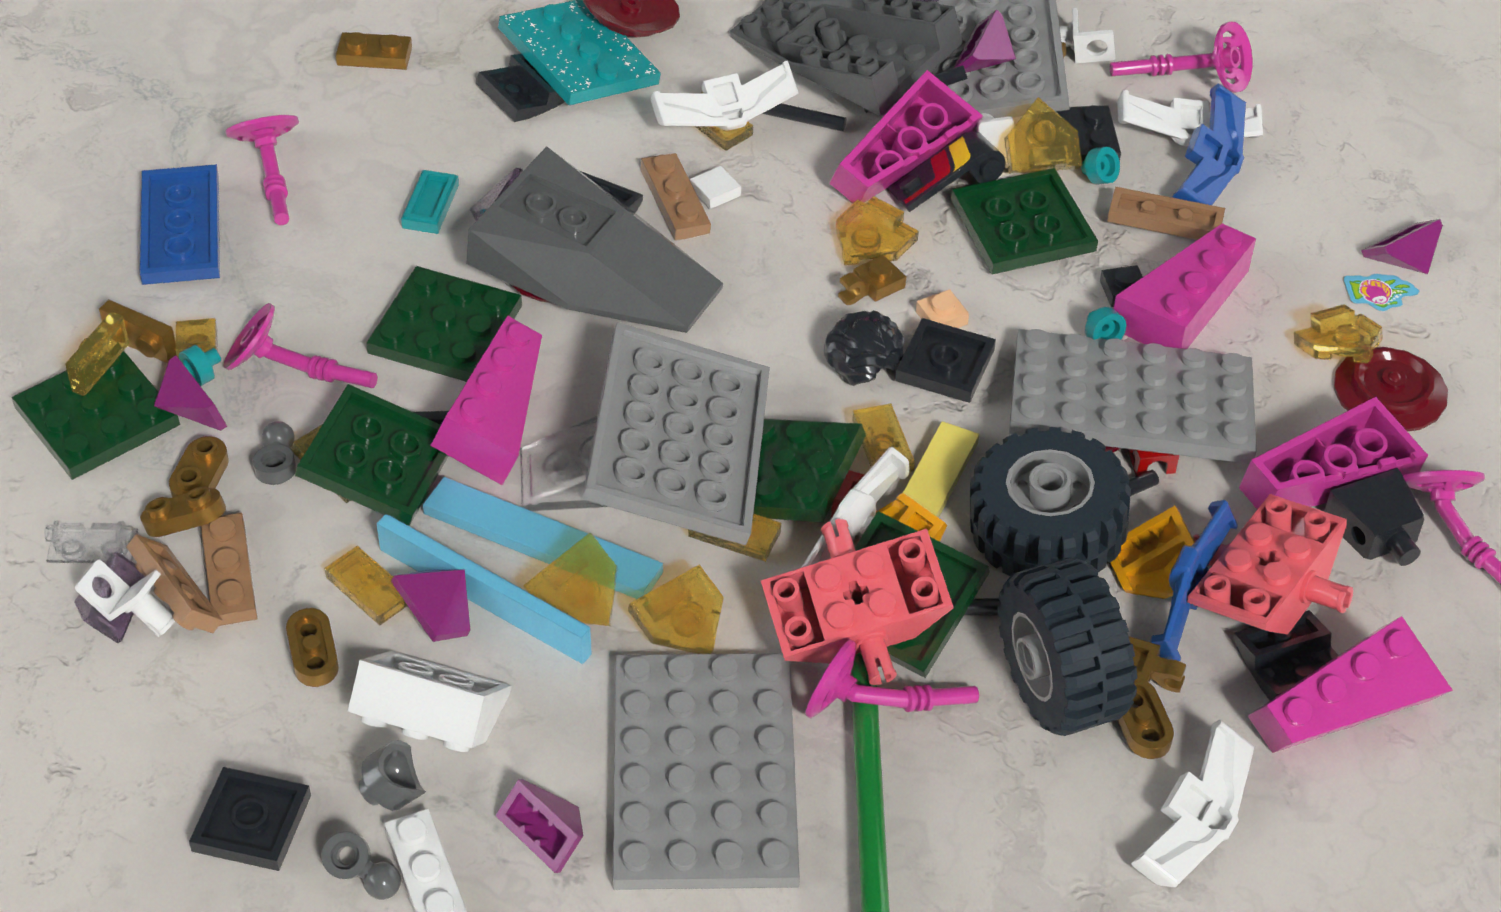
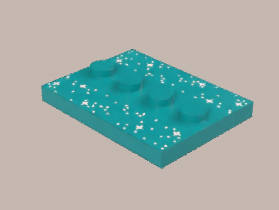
M583 0L549 4L545 7L499 16L498 29L569 106L659 84L661 72L625 35L612 31L601 24L596 16L589 11Z

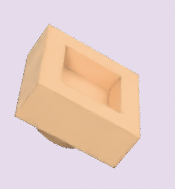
M950 289L918 300L916 303V313L921 319L925 318L956 328L968 325L969 313Z

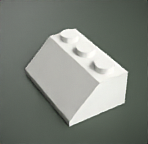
M388 651L359 661L348 712L362 716L361 722L367 725L387 727L388 724L403 728L402 734L421 740H426L428 736L444 740L443 746L448 749L468 752L470 748L472 749L487 741L510 695L512 686L395 651Z

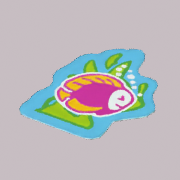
M1372 274L1368 277L1360 275L1344 277L1350 300L1355 304H1368L1378 311L1385 312L1393 307H1401L1403 305L1401 300L1403 297L1415 296L1419 293V290L1413 284L1401 280L1395 275Z

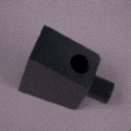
M1398 468L1330 490L1324 512L1347 519L1343 538L1363 558L1372 560L1391 553L1399 565L1406 566L1420 556L1421 550L1415 543L1418 540L1424 522V514Z

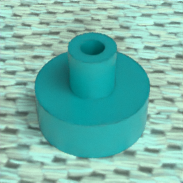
M1110 147L1091 149L1085 161L1081 164V170L1093 184L1113 183L1118 178L1120 172L1119 157L1115 150Z
M1102 307L1089 313L1085 325L1087 337L1093 340H1121L1126 331V320L1111 307Z
M192 345L179 353V360L200 386L215 378L212 366L221 362V357L215 348L203 352L197 345Z

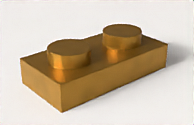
M342 32L336 52L337 65L407 70L412 51V39L410 36H397L393 34L379 35Z
M109 299L99 308L104 333L111 341L127 345L140 351L147 357H154L165 363H168L171 358L178 355L172 326Z

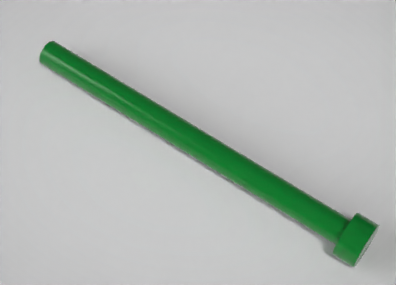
M855 654L851 676L858 679V685L877 687V685L869 683V676L862 654ZM852 702L861 912H890L878 705Z

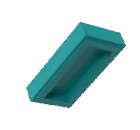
M423 170L401 218L402 228L439 234L459 186L458 175Z

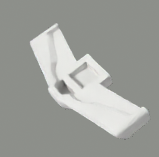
M787 60L776 68L743 85L740 83L738 74L735 73L703 81L701 85L703 93L653 92L651 103L659 125L717 126L722 130L729 131L745 127L750 119L796 96L799 92Z
M1123 90L1118 98V122L1134 124L1172 136L1175 143L1188 146L1193 131L1197 127L1204 124L1209 128V102L1173 98L1170 107L1129 95L1128 90ZM1256 104L1253 108H1246L1244 137L1257 138L1263 136L1261 104Z
M889 447L853 489L847 493L830 520L836 537L839 536L835 520L844 519L848 522V529L854 547L876 515V502L898 477L905 479L909 475L908 459L894 447ZM823 534L802 567L831 559Z
M1221 720L1214 722L1211 726V736L1200 778L1198 779L1189 771L1181 775L1160 810L1172 819L1174 823L1131 863L1135 869L1156 885L1176 887L1222 841L1229 839L1239 821L1238 811L1255 746Z

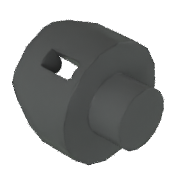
M401 740L391 741L366 757L362 762L361 771L363 778L359 781V790L363 798L371 805L380 804L391 811L399 810L426 792L420 785L415 772L411 746Z

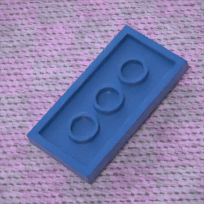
M217 164L142 171L140 276L142 285L220 278L219 173Z

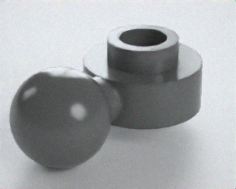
M275 421L264 428L262 442L265 447L258 450L253 457L255 475L262 483L269 485L282 484L290 480L296 472L294 453L290 449L294 443L295 436L292 428L284 422Z
M340 832L331 836L324 844L322 863L327 872L339 879H352L360 876L363 879L366 892L371 897L379 900L391 898L399 890L401 876L397 868L387 862L375 864L371 862L369 845L360 835L352 832ZM349 846L354 849L356 856L351 864L345 865L341 862L339 855L343 848Z

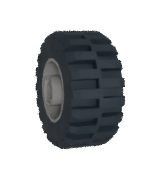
M1049 427V431H1038V428L1026 429L1023 435L1018 436L1014 433L1005 437L1002 445L996 443L985 452V457H982L977 462L974 468V476L971 477L970 530L977 549L981 553H985V559L995 568L1002 566V573L1008 576L1067 557L1086 561L1087 564L1092 565L1100 572L1107 567V561L1112 562L1119 555L1121 545L1126 542L1128 534L1131 488L1129 487V476L1126 469L1121 465L1120 459L1111 450L1105 452L1106 446L1095 438L1088 440L1085 438L1084 433L1072 430L1071 433L1061 432L1060 427Z
M1067 557L1011 575L999 593L998 599L1001 602L998 606V617L1001 623L999 631L1005 647L1003 648L1005 658L1008 660L1011 668L1012 679L1020 690L1019 695L1023 702L1027 703L1030 708L1029 712L1032 717L1040 721V726L1043 729L1060 736L1071 735L1122 718L1134 703L1133 699L1137 692V687L1134 684V681L1137 679V667L1133 661L1135 653L1133 644L1129 641L1127 633L1129 629L1126 620H1123L1119 611V603L1116 597L1111 595L1109 591L1110 586L1106 580L1098 576V570L1092 565L1074 557Z

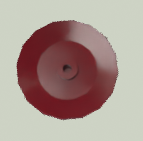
M583 0V3L601 24L612 31L627 36L647 37L673 28L680 18L679 5L675 0Z
M1388 347L1361 349L1346 357L1335 371L1334 391L1344 409L1349 411L1377 397L1407 432L1421 430L1436 422L1447 407L1448 388L1441 374L1425 359L1405 350Z

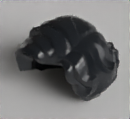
M875 310L871 312L848 313L836 322L832 331L827 334L824 344V356L827 363L837 373L841 374L844 382L855 386L875 380L876 374L881 369L889 368L893 371L895 365L903 357L905 340L897 324L891 321L889 316L882 315Z

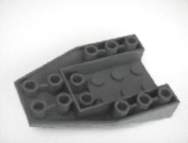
M764 0L759 8L750 15L743 17L741 22L729 31L731 38L780 65L788 60L791 71L879 116H882L926 70L929 72L934 70L963 44L954 6L941 5L933 1L922 2L916 0Z
M547 146L468 229L466 264L567 310L687 333L723 288V282L643 218Z

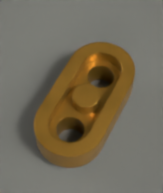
M212 436L200 437L187 446L169 479L172 497L187 494L190 490L200 486L216 488L229 463L227 448L221 439Z
M200 486L190 490L187 494L172 498L160 497L150 501L142 512L140 520L149 536L162 537L209 524L223 515L226 505L219 490Z
M316 608L298 610L289 617L286 623L296 678L302 684L310 687L326 685L337 676L339 670L329 618L323 611Z
M1137 678L1134 681L1137 692L1133 699V704L1139 707H1131L1122 718L1117 720L1130 749L1136 755L1146 759H1158L1169 752L1174 737V729L1154 686L1144 679Z

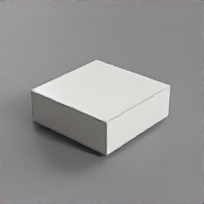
M722 166L690 179L697 196L709 209L741 196V186Z

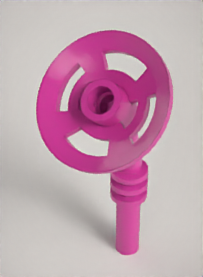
M1233 21L1226 22L1220 26L1216 34L1212 53L1178 57L1166 54L1165 58L1163 55H1158L1157 58L1155 55H1151L1149 59L1111 62L1110 74L1111 76L1150 73L1151 76H1156L1158 72L1159 76H1164L1165 72L1167 75H1172L1173 71L1214 67L1223 86L1229 91L1236 93L1245 90L1250 82L1253 68L1252 49L1248 36L1242 26ZM1229 32L1232 36L1223 37V34ZM1234 78L1235 82L1231 84L1226 79Z
M294 115L256 118L235 124L225 131L228 138L254 142L255 148L260 149L265 172L263 180L265 196L271 202L274 221L278 225H285L289 222L286 204L288 191L286 181L279 171L274 146L277 145L276 137L287 133L299 124L298 117Z
M271 303L264 305L247 323L230 348L223 364L224 368L232 370L247 361L251 356L256 355L258 358L264 356L267 359L306 372L312 379L325 380L330 383L338 380L374 388L378 380L376 373L339 365L337 360L317 355L310 358L273 344L274 339L268 336L275 311V306Z
M1438 470L1404 474V480L1409 488L1430 493V501L1434 502L1435 509L1461 546V554L1468 557V560L1474 563L1477 569L1484 568L1501 584V561L1495 557L1496 551L1493 548H1489V545L1483 542L1480 536L1474 537L1451 503V501L1456 500L1455 492L1481 483L1485 480V474L1466 470Z
M849 639L835 655L820 679L807 705L805 715L809 718L818 715L836 698L843 702H846L848 699L851 702L898 707L903 708L906 712L931 711L933 706L977 703L979 691L976 686L932 689L928 684L922 686L915 685L913 687L904 686L902 690L858 685V679L851 676L856 642Z

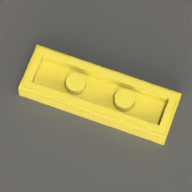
M942 421L903 493L939 518L978 445L979 434Z

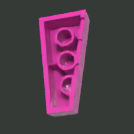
M926 70L843 159L829 184L858 207L887 189L963 134L973 132L977 127V122L982 119L983 115Z
M510 316L506 317L447 413L431 444L432 447L500 485L504 484L519 456L542 339L540 333Z
M1374 397L1252 459L1239 489L1256 509L1261 506L1269 494L1312 507L1327 503L1330 490L1398 468L1402 475L1420 472L1428 454L1377 397Z

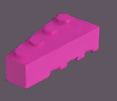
M1222 223L1116 295L1114 310L1126 320L1124 335L1143 344L1156 343L1164 347L1188 349L1248 273L1256 238Z
M1401 616L1338 655L1249 714L1248 717L1271 752L1275 753L1333 732L1429 702L1453 690Z

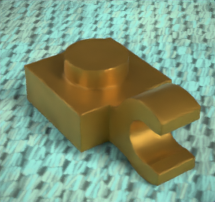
M882 255L854 268L853 273L842 276L840 283L846 290L839 292L838 297L846 305H852L867 295L876 302L904 289L907 276Z
M1128 636L1134 648L1135 656L1133 661L1137 667V678L1148 682L1152 679L1162 688L1180 693L1185 680L1183 674L1186 664L1177 660L1159 657L1160 645Z

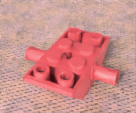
M1269 494L1233 541L1228 545L1221 543L1208 564L1211 568L1189 594L1188 603L1265 631L1286 635L1289 634L1312 602L1332 608L1340 613H1345L1346 608H1349L1352 601L1353 588L1328 579L1347 525V519ZM1199 534L1193 536L1194 541H1197L1200 537Z
M844 519L835 520L839 533L838 537L834 534L831 521L827 522L821 527V532L825 538L831 559L761 580L785 661L830 664L846 641L851 639L856 642L855 654H862L869 676V683L871 685L882 684L878 667H882L886 683H888L897 676V673L893 668L887 647L916 638L953 609V604L928 530L924 529L856 551L848 529V522ZM863 601V603L855 605V602Z

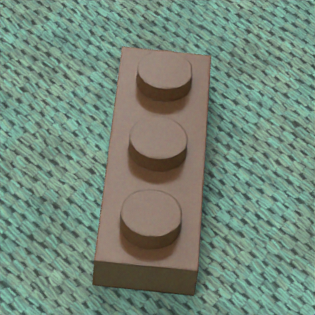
M677 154L641 158V172L674 240L710 234L711 222Z
M1115 187L1107 222L1198 240L1222 224L1226 208Z
M243 514L224 515L209 524L201 526L210 603L223 619L219 626L258 619Z
M136 534L126 548L137 561L135 567L144 576H147L154 570L161 573L153 584L155 586L153 591L170 606L174 612L172 614L173 619L187 630L193 631L195 628L214 633L223 619L169 547Z

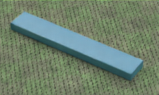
M443 477L423 504L425 515L642 602L645 601L663 573V563L446 477Z
M385 514L376 523L380 550L418 572L465 569L467 599L581 664H584L592 655L591 629L586 624L390 515Z

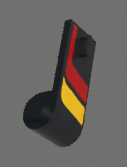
M976 131L968 132L890 185L888 189L907 211L911 212L966 172H969L980 183L997 180L1005 169V157L981 133Z

